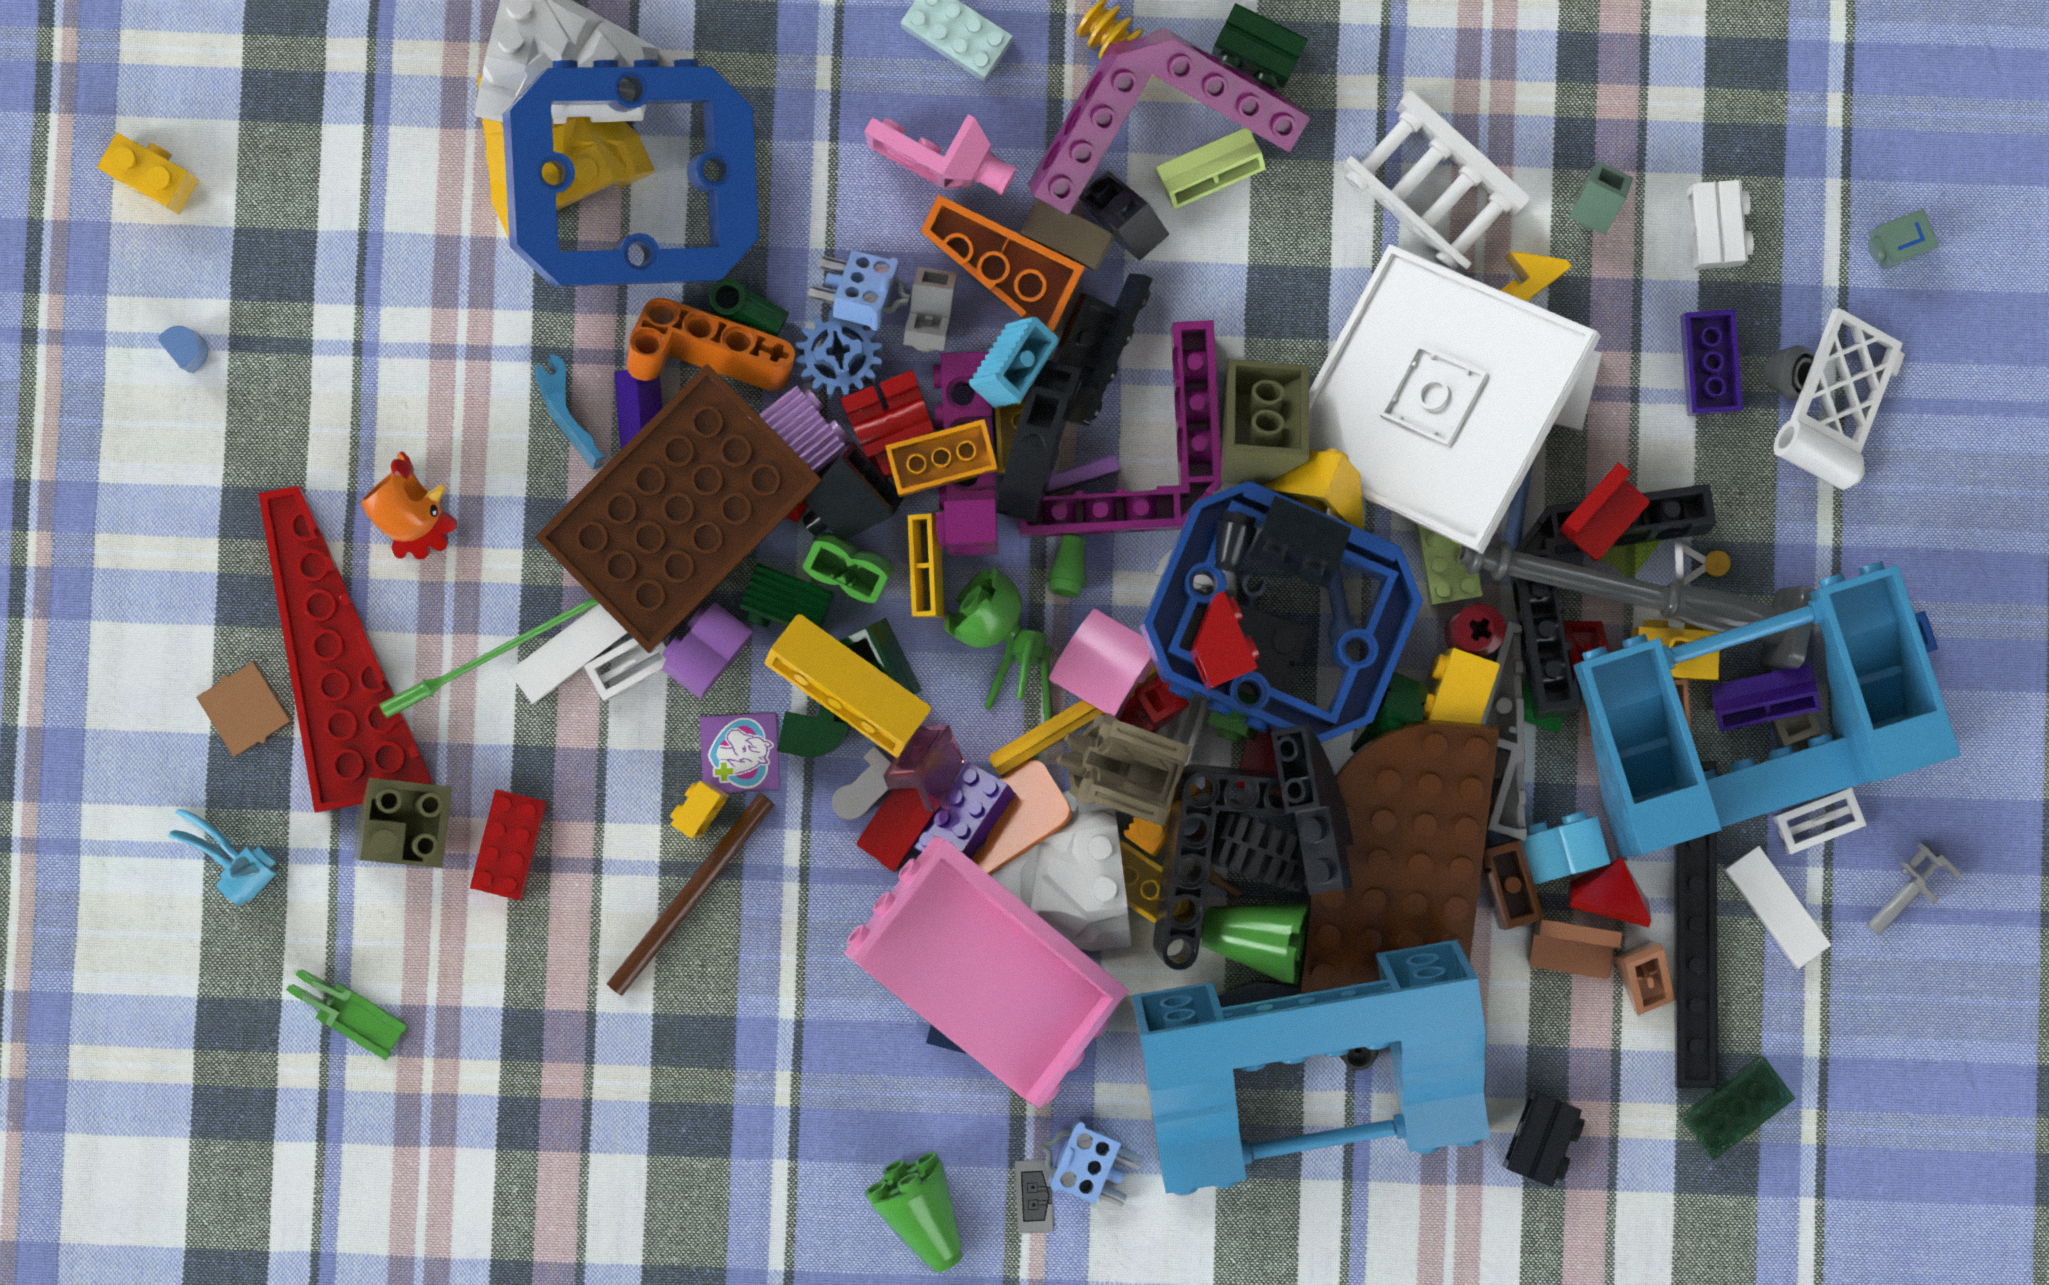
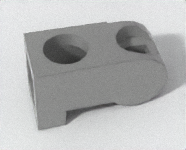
M873 746L863 756L870 766L852 784L840 787L833 795V810L842 819L853 820L863 816L904 776L877 746Z

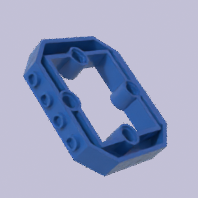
M654 59L635 60L634 67H618V60L593 61V67H578L576 60L553 61V68L542 71L502 114L509 245L552 287L719 281L726 276L759 239L753 107L711 66H698L697 59L674 60V67H658V60ZM622 79L630 81L635 87L636 93L632 101L623 98L619 92V83ZM703 103L705 151L697 154L690 160L687 167V176L695 189L708 194L710 247L659 249V245L654 238L648 234L636 233L619 239L612 250L559 252L556 194L565 191L571 186L574 181L575 170L573 163L567 156L553 151L551 105H609L615 111L628 112L644 104ZM707 160L714 162L718 166L719 177L715 182L710 181L704 175L703 168ZM545 163L553 164L558 169L559 180L556 185L548 184L543 179L542 167ZM631 244H637L644 252V260L639 266L634 265L628 259L627 252Z
M1247 481L1198 500L1190 507L1141 622L1140 630L1161 681L1170 685L1168 689L1170 693L1187 700H1191L1193 695L1208 701L1206 708L1227 717H1229L1231 712H1234L1246 718L1245 725L1263 733H1267L1269 728L1276 731L1310 724L1320 743L1373 722L1423 599L1401 546L1254 482ZM1274 496H1278L1352 528L1340 564L1381 581L1362 629H1350L1339 636L1333 643L1331 650L1332 659L1336 666L1344 672L1327 711L1270 687L1264 676L1253 671L1206 691L1190 652L1179 648L1195 607H1207L1214 595L1222 591L1225 592L1227 582L1224 572L1221 569L1214 568L1216 560L1217 519H1222L1224 510L1256 517L1254 526L1259 528L1262 518ZM1202 574L1212 580L1214 585L1212 594L1201 595L1195 590L1193 585L1195 576ZM1349 640H1356L1362 644L1364 657L1361 661H1353L1346 654L1345 648ZM1241 683H1250L1256 688L1258 695L1254 704H1245L1239 699L1237 691Z

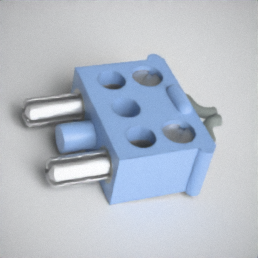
M851 250L848 261L825 255L820 260V269L842 274L840 276L827 273L825 279V286L837 289V291L812 285L808 294L809 299L833 304V317L870 326L873 331L880 329L885 313H893L900 305H908L910 295L904 292L905 286L903 282L897 279L898 260L896 258L889 260ZM897 285L899 296L902 299L896 300L891 307H888L894 287Z
M1075 1119L1069 1131H1060L1053 1140H1045L1041 1151L1046 1154L1045 1166L1048 1172L1051 1173L1048 1183L1053 1191L1060 1189L1094 1204L1097 1203L1099 1198L1118 1207H1122L1125 1203L1101 1192L1103 1191L1126 1201L1127 1195L1104 1185L1106 1179L1117 1184L1122 1182L1125 1171L1113 1167L1114 1160L1136 1170L1141 1165L1119 1156L1117 1153L1142 1163L1143 1158L1138 1154L1121 1148V1142L1118 1139L1085 1126L1081 1119ZM1067 1136L1056 1163L1052 1167V1152L1048 1147L1055 1146L1062 1137ZM1106 1142V1148L1101 1152H1097V1144ZM1098 1161V1167L1095 1170H1088L1090 1162ZM1090 1180V1186L1087 1189L1079 1188L1082 1181Z

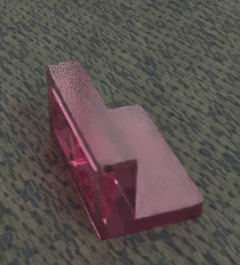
M919 726L907 747L898 759L894 757L883 775L888 789L917 788L927 812L937 811L964 766V759L950 726Z

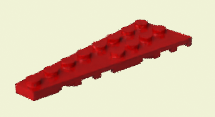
M293 486L258 493L314 813L362 805L369 778L435 785L403 712L401 711L386 718L379 705L394 697L395 694L302 487Z

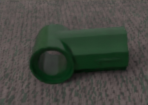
M730 278L717 281L711 287L709 293L711 308L717 316L778 337L790 314L742 287L739 282ZM724 289L734 290L740 297L738 304L731 309L722 308L716 302L717 295Z

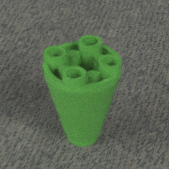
M934 1151L928 1152L916 1161L908 1164L901 1159L886 1166L882 1171L885 1177L865 1191V1195L872 1208L926 1265L932 1267L934 1272H942L955 1266L963 1257L960 1251L962 1245L945 1170L937 1153Z

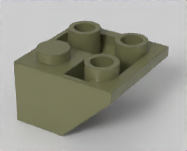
M369 778L358 816L354 858L363 861L443 868L452 786Z

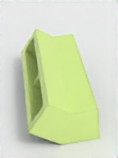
M1243 128L1156 166L1155 172L1173 209H1177L1266 170L1262 152L1255 142L1251 131Z

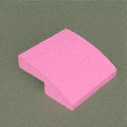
M1094 608L1069 641L1048 679L1101 711L1120 718L1138 682L1145 683L1154 662L1143 635Z

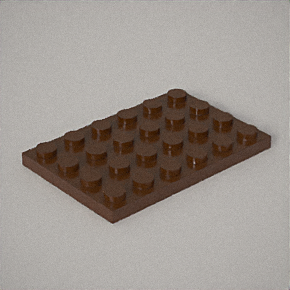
M706 364L534 538L648 653H652L807 498L822 479L709 364Z

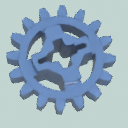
M830 311L829 321L823 323L820 318L815 317L813 319L816 328L813 331L805 327L802 329L803 337L807 341L796 342V351L803 355L795 358L797 368H806L801 373L802 381L805 383L814 380L812 384L813 392L817 394L825 388L827 389L828 399L832 400L836 391H842V395L845 397L850 395L851 389L855 388L857 392L863 390V382L865 380L875 384L877 379L872 369H882V359L876 357V355L883 353L882 343H872L878 337L877 331L869 329L865 332L866 325L843 319L837 320V318L833 317V311ZM842 332L850 333L856 336L858 339L851 340L850 338L842 334ZM828 335L822 346L815 347L820 339ZM836 342H839L840 350L844 354V360L842 361L843 369L839 368V363L835 358ZM864 364L855 375L850 377V374L857 365ZM827 371L835 376L836 379L828 378L820 372Z

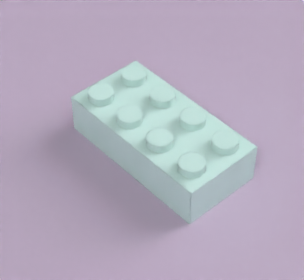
M915 0L900 22L903 30L983 82H986L1012 43L1011 34L958 0Z

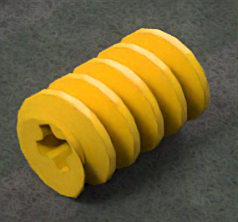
M1099 0L1085 14L1076 30V35L1079 38L1091 35L1087 42L1089 49L1094 50L1102 46L1098 54L1100 60L1110 44L1126 39L1128 41L1137 39L1143 33L1142 28L1129 33L1127 29L1132 18L1129 16L1118 21L1116 17L1121 6L1117 5L1107 10L1105 5L1108 0Z

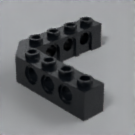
M1710 484L1642 493L1649 499V505L1611 547L1709 534L1717 523ZM1583 501L1547 506L1514 551L1555 561L1556 555L1582 552L1580 548L1559 530ZM1510 576L1517 621L1519 625H1522L1521 645L1534 720L1574 715L1581 707L1578 684L1573 682L1568 656L1572 650L1571 643L1566 642L1561 615L1565 610L1564 602H1559L1556 586Z

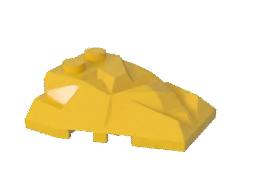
M482 75L477 77L478 88L480 86ZM567 117L566 124H553L552 120L553 151L567 156L573 163L575 170L574 181L571 186L565 191L556 194L557 210L615 183L621 189L655 173V169L638 134L625 121L592 123L589 117ZM482 118L491 201L509 238L503 123ZM545 163L542 167V177L548 184L556 185L559 180V171L553 164Z

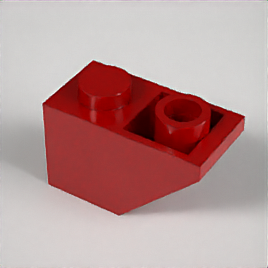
M1224 591L1217 593L1211 598L1190 651L1206 691L1258 668L1255 660L1259 659L1257 647L1251 636L1244 637L1238 624L1239 621L1243 620L1239 606L1233 597L1228 599Z

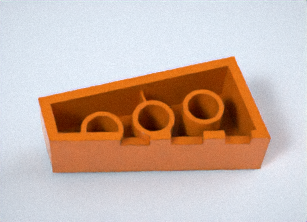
M940 195L937 196L920 231L1023 319L1037 317L1053 333H1055L1086 270L1085 266Z

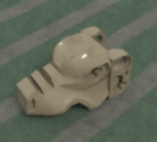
M1110 713L1096 715L1093 724L1081 735L1066 734L1064 741L1069 744L1068 748L1073 752H1066L1065 755L1060 754L1057 758V763L1068 769L1071 787L1069 793L1075 797L1078 803H1098L1154 824L1165 826L1175 794L1174 790L1183 773L1185 763H1187L1192 749L1191 746L1121 722Z

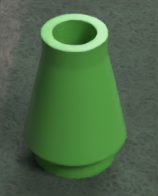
M1064 535L1062 537L1061 546L1046 578V581L1049 582V592L1063 597H1080L1081 589L1086 588V539L1074 535Z

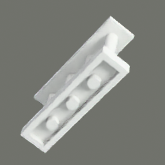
M1410 90L1396 108V111L1400 113L1398 117L1400 122L1361 164L1351 155L1342 167L1347 173L1344 178L1357 191L1362 193L1366 190L1431 248L1437 254L1434 259L1439 265L1463 274L1472 264L1463 256L1501 213L1507 214L1510 212L1515 217L1529 202L1531 197ZM1420 131L1430 140L1428 144L1430 148L1390 191L1373 174L1411 132L1417 133ZM1450 158L1460 167L1458 171L1460 175L1420 218L1403 201L1441 159L1447 160ZM1480 185L1490 194L1488 198L1489 204L1452 244H1449L1433 228L1471 186L1477 187Z

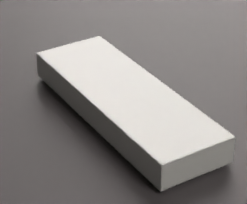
M597 604L508 672L529 701L535 704L581 670L584 665L593 661L629 633L600 604Z
M1756 845L1724 868V871L1796 969L1801 968L1831 946L1760 846Z

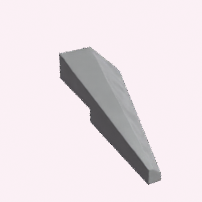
M1508 621L1506 622L1504 640L1498 647L1493 661L1499 663L1500 667L1480 723L1496 725L1499 728L1487 831L1525 841L1527 828L1525 827L1526 791L1524 788L1525 738L1524 699L1522 698V625Z

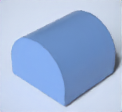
M173 326L158 336L159 342L181 369L194 373L206 362L208 357L207 343L201 335L189 328Z

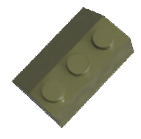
M1228 359L1222 397L1221 482L1242 484L1251 481L1262 486L1309 460V365Z

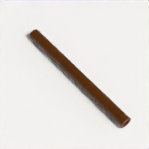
M758 793L606 983L612 990L621 996L624 995L775 806L770 799L762 793Z

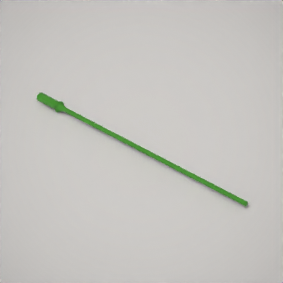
M591 598L441 677L429 680L422 679L423 682L379 705L386 718H389L429 696L434 697L433 694L445 683L599 603L594 598Z

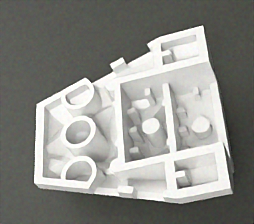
M500 0L485 56L474 116L503 123L502 114L542 71L553 68V61L576 60L578 67H593V61L618 60V67H634L635 60H657L659 48L573 0ZM621 80L619 83L620 94L626 100L632 101L636 93L634 85L628 80ZM647 104L628 112L615 111L609 105H551L553 124H566L567 117H589L592 123L643 121Z
M1067 791L1063 795L1072 810V817L1069 823L990 876L1077 948L1097 951L1130 947L1128 906L1115 809L1098 803H1078L1075 797ZM986 838L984 839V841L982 842L977 851H979L984 846Z

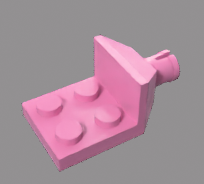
M969 114L944 157L939 154L941 149L937 145L921 137L918 142L904 135L905 128L888 118H884L880 122L872 117L864 131L868 148L944 190L972 188L974 182H977L1003 196L1017 171V167L1003 162L991 153L990 142L977 120Z

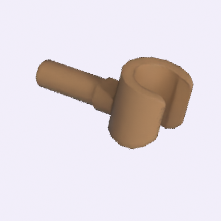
M1210 863L1208 882L1239 899L1243 890L1222 878L1221 875L1214 871V867Z

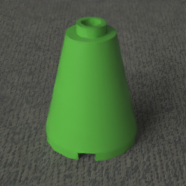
M1284 903L1209 907L1207 913L1203 914L1200 936L1202 938V947L1286 984H1297L1303 965L1304 955L1302 954L1306 940L1309 905Z

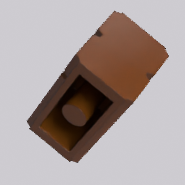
M1513 839L1484 847L1481 871L1491 905L1496 907L1494 916L1498 929L1508 930L1543 920L1544 916L1522 841L1520 839Z

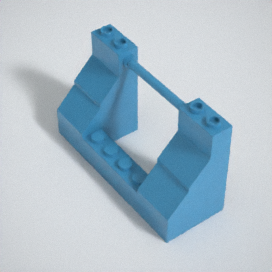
M1883 561L1858 568L1860 576L1845 580L1843 573L1819 580L1821 588L1809 593L1811 601H1808V606L1669 648L1668 645L1662 646L1660 638L1648 641L1646 634L1621 641L1624 649L1608 653L1606 646L1582 653L1584 661L1573 666L1589 713L1602 805L1619 857L1650 853L1721 831V827L1856 785L1882 781L1961 756L1898 564L1885 568ZM1810 622H1813L1815 625L1819 624L1825 641L1827 683L1830 689L1832 728L1835 740L1832 739L1831 733L1808 739L1809 748L1794 752L1792 745L1768 752L1770 760L1755 764L1754 758L1750 757L1729 764L1732 772L1716 776L1715 769L1703 772L1671 669H1674L1677 663Z
M1458 940L1376 953L1380 981L1221 1008L1213 981L1132 995L1166 1194L1189 1195L1196 1192L1198 1188L1209 1186L1216 1188L1233 1187L1238 1181L1247 1180L1245 1165H1251L1252 1159L1395 1136V1134L1397 1139L1404 1138L1409 1152L1416 1151L1420 1154L1433 1153L1442 1146L1454 1144L1460 1147L1474 1146L1480 1140L1489 1139L1490 1131L1484 1096L1486 1030L1479 981ZM1390 1046L1400 1114L1393 1115V1120L1250 1143V1145L1248 1140L1241 1141L1233 1069L1241 1068L1243 1071H1256L1264 1068L1267 1063L1282 1061L1285 1064H1297L1305 1061L1308 1056L1324 1054L1328 1057H1338L1347 1054L1349 1049L1366 1047L1370 1050H1379Z

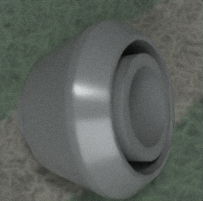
M1795 345L1775 352L1766 362L1764 368V375L1770 388L1789 400H1798L1813 363L1814 355L1803 345Z

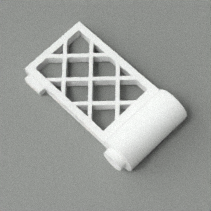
M1840 308L1833 309L1791 419L1783 425L1775 438V455L1839 489L1845 490L1857 485L1865 473L1864 457L1861 452L1890 376H1897L1905 356L1900 351L1903 343ZM1841 323L1850 327L1855 344L1843 349L1837 336ZM1873 342H1877L1887 348L1881 364L1873 366L1867 345ZM1857 350L1864 371L1851 376L1844 355ZM1834 359L1841 380L1827 385L1823 370L1826 362ZM1866 377L1870 393L1868 399L1860 403L1853 382ZM1843 386L1850 407L1836 412L1830 391ZM1820 396L1827 417L1817 421L1806 414L1812 399ZM1851 413L1856 424V430L1852 439L1844 435L1839 418Z

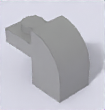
M917 267L903 345L913 346L915 349L923 352L944 351V348L947 346L957 272Z

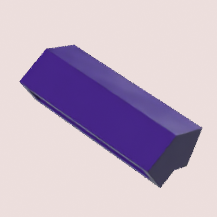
M627 370L614 372L620 450L663 408L660 375L653 380L642 381L632 377Z

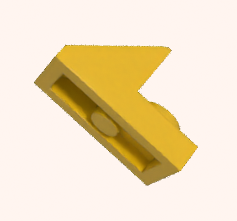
M1511 251L1505 259L1523 283L1519 284L1514 279L1500 291L1528 301L1566 273L1572 265L1566 259Z

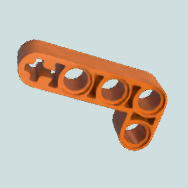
M654 298L644 306L630 335L626 367L632 377L642 381H649L661 374L669 356L702 368L709 364L719 374L768 391H780L790 383L795 351L793 346L784 339L667 298Z

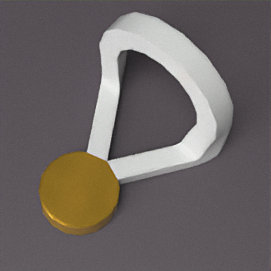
M1674 539L1677 584L1685 586L1704 572L1713 577H1720L1725 575L1730 569V558L1723 551H1712L1705 557L1684 545L1682 539ZM1683 553L1703 564L1685 577Z

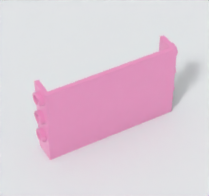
M934 836L916 860L913 858L903 866L898 874L900 881L891 893L887 891L879 897L872 908L874 914L866 925H859L851 933L847 940L849 947L843 954L1025 1101L1040 1109L1043 1104L1049 1103L1057 1095L1060 1089L1059 1082L1068 1071L1074 1070L1082 1062L1085 1056L1084 1049L1091 1040L1098 1038L1107 1029L1110 1023L1109 1016L1129 990L948 840Z

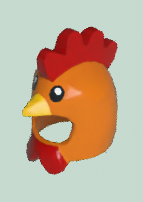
M402 451L397 455L399 459H394L391 462V473L369 491L360 503L373 524L385 535L393 539L391 548L396 558L402 559L408 552H411L416 559L420 560L428 556L430 546L437 551L446 549L449 543L446 533L453 532L457 528V520L442 510L440 500L444 492V485L441 484L430 490L425 488L415 476L410 458Z

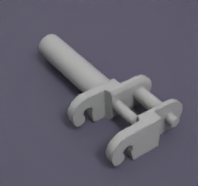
M1919 843L1917 847L1920 851L1908 863L1903 861L1899 863L1904 869L1902 874L1905 876L1909 874L1912 879L1866 925L1875 934L1879 935L1919 893L1926 895L1927 899L1935 904L1938 898L1925 886V879L1937 867L1941 866L1945 870H1949L1956 879L1962 876L1960 871L1942 854L1934 855L1930 851L1932 847L1929 844L1925 847ZM1927 857L1932 864L1919 875L1914 869Z

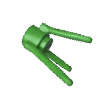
M1019 629L1014 640L1007 642L1005 655L984 704L986 709L992 708L1013 656H1015L1014 663L1021 665L1016 697L1019 700L1024 698L1030 666L1038 667L1040 660L1044 722L1052 718L1051 680L1048 679L1050 676L1049 660L1052 647L1045 646L1047 634Z

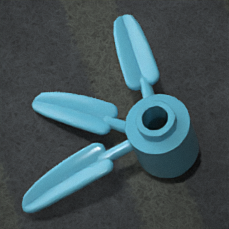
M176 810L175 813L187 819L209 834L233 859L230 862L221 855V851L193 834L179 830H173L168 834L169 838L184 842L205 852L225 867L220 873L221 879L216 886L226 898L237 906H241L245 901L250 902L277 874V870L273 866L277 860L264 847L258 845L254 849L247 845L238 853L231 846V841L209 822L187 810Z

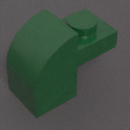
M821 704L817 718L785 711L777 751L809 758L825 756L842 745L850 732L851 725L836 722L837 715Z

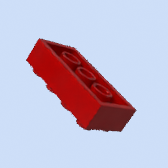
M495 789L470 885L471 889L515 900H523L548 801Z

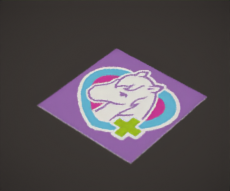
M776 713L699 717L703 781L712 783L724 792L780 789Z

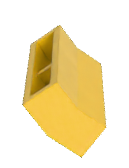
M936 514L907 515L912 617L920 619L945 618L942 547H940L937 537ZM921 523H927L928 563H923ZM923 570H929L931 611H925Z

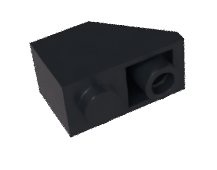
M1109 171L1101 178L1095 180L1079 196L1081 202L1108 232L1115 236L1114 239L1139 261L1170 235L1149 203Z

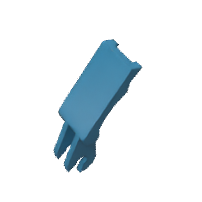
M549 354L550 359H548V363L555 374H548L537 363L534 376L547 411L591 469L603 467L601 460L605 459L606 456L594 445L593 436L577 424L566 407V365L557 355Z

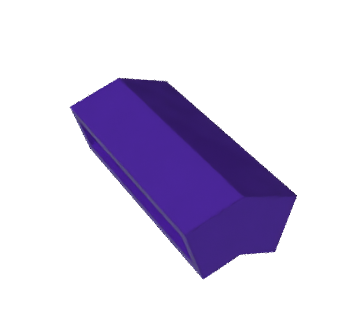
M1811 664L1801 666L1798 669H1785L1709 686L1720 732L1822 710Z

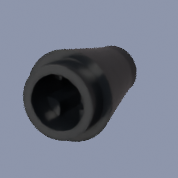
M1227 510L1223 511L1222 519H1217L1216 561L1214 568L1239 573L1240 565H1242L1257 532V528H1254L1256 517Z

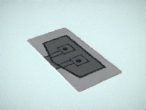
M1045 1160L1015 1161L1019 1233L1053 1231L1052 1189L1048 1183L1051 1173L1046 1169Z

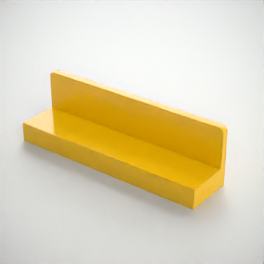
M801 614L795 616L770 648L764 663L897 759L931 711V707Z

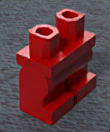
M913 370L879 383L889 407L885 410L882 408L874 385L840 398L864 453L887 479L893 477L885 445L935 432Z

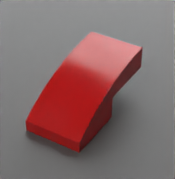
M1157 676L1134 690L1135 696L1130 698L1121 717L1117 719L1155 733L1190 705L1187 699L1170 693L1168 691L1170 685L1162 682L1160 677Z

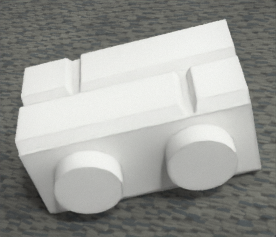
M1741 180L1692 184L1686 191L1693 269L1742 266L1748 261V255L1753 254L1754 249L1753 234L1751 231H1745L1744 215H1749L1750 213L1749 192L1742 191Z

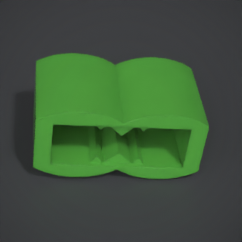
M823 532L814 541L802 566L814 579L825 584L840 585L848 595L867 603H876L895 570L894 565L884 556L869 550H858L849 539L845 541L840 540L831 532Z

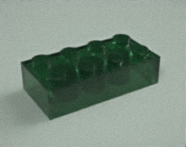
M1759 1055L1678 1117L1707 1156L1715 1160L1796 1098L1767 1059Z

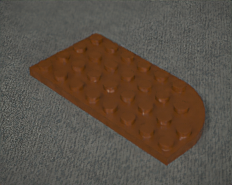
M1422 720V722L1406 724L1400 729L1385 732L1369 741L1355 752L1338 771L1336 779L1345 803L1354 845L1346 846L1353 888L1311 895L1299 994L1380 981L1376 953L1458 940L1470 962L1499 737L1498 726L1444 720Z

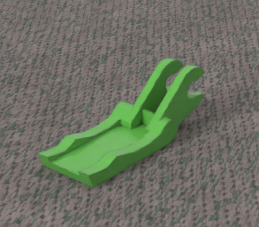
M298 970L296 976L311 986L328 993V998L324 1001L294 984L292 986L289 985L286 990L298 999L319 1008L320 1011L315 1017L317 1020L334 1028L386 1061L398 1038L407 1028V1024L339 982L333 986L308 971Z

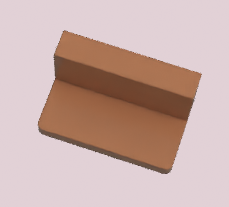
M1545 919L1534 922L1528 964L1535 968L1608 979L1611 972L1614 948L1620 949L1622 932Z

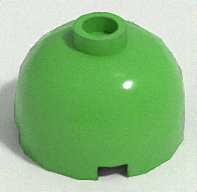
M992 567V574L984 569L959 593L955 600L958 603H962L955 615L948 611L944 622L945 631L964 645L978 649L994 647L1002 640L1009 642L1018 633L1021 627V623L1018 620L1022 612V598L1016 585L998 568Z

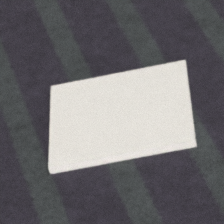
M1389 244L1309 390V448L1324 452L1327 448H1332L1345 453L1349 457L1348 461L1361 475L1362 499L1483 554L1601 335L1596 330Z

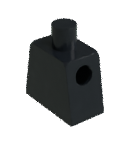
M852 441L821 476V482L805 499L811 511L803 517V523L806 529L815 536L820 535L829 528L838 539L845 541L889 519L894 515L905 497L898 496L895 486L856 443Z

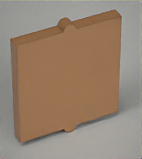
M254 661L230 676H221V682L196 697L233 757L240 755L258 742L266 743L268 736L292 722Z

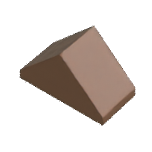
M1649 941L1613 956L1637 1015L1675 1001L1664 948L1660 943Z

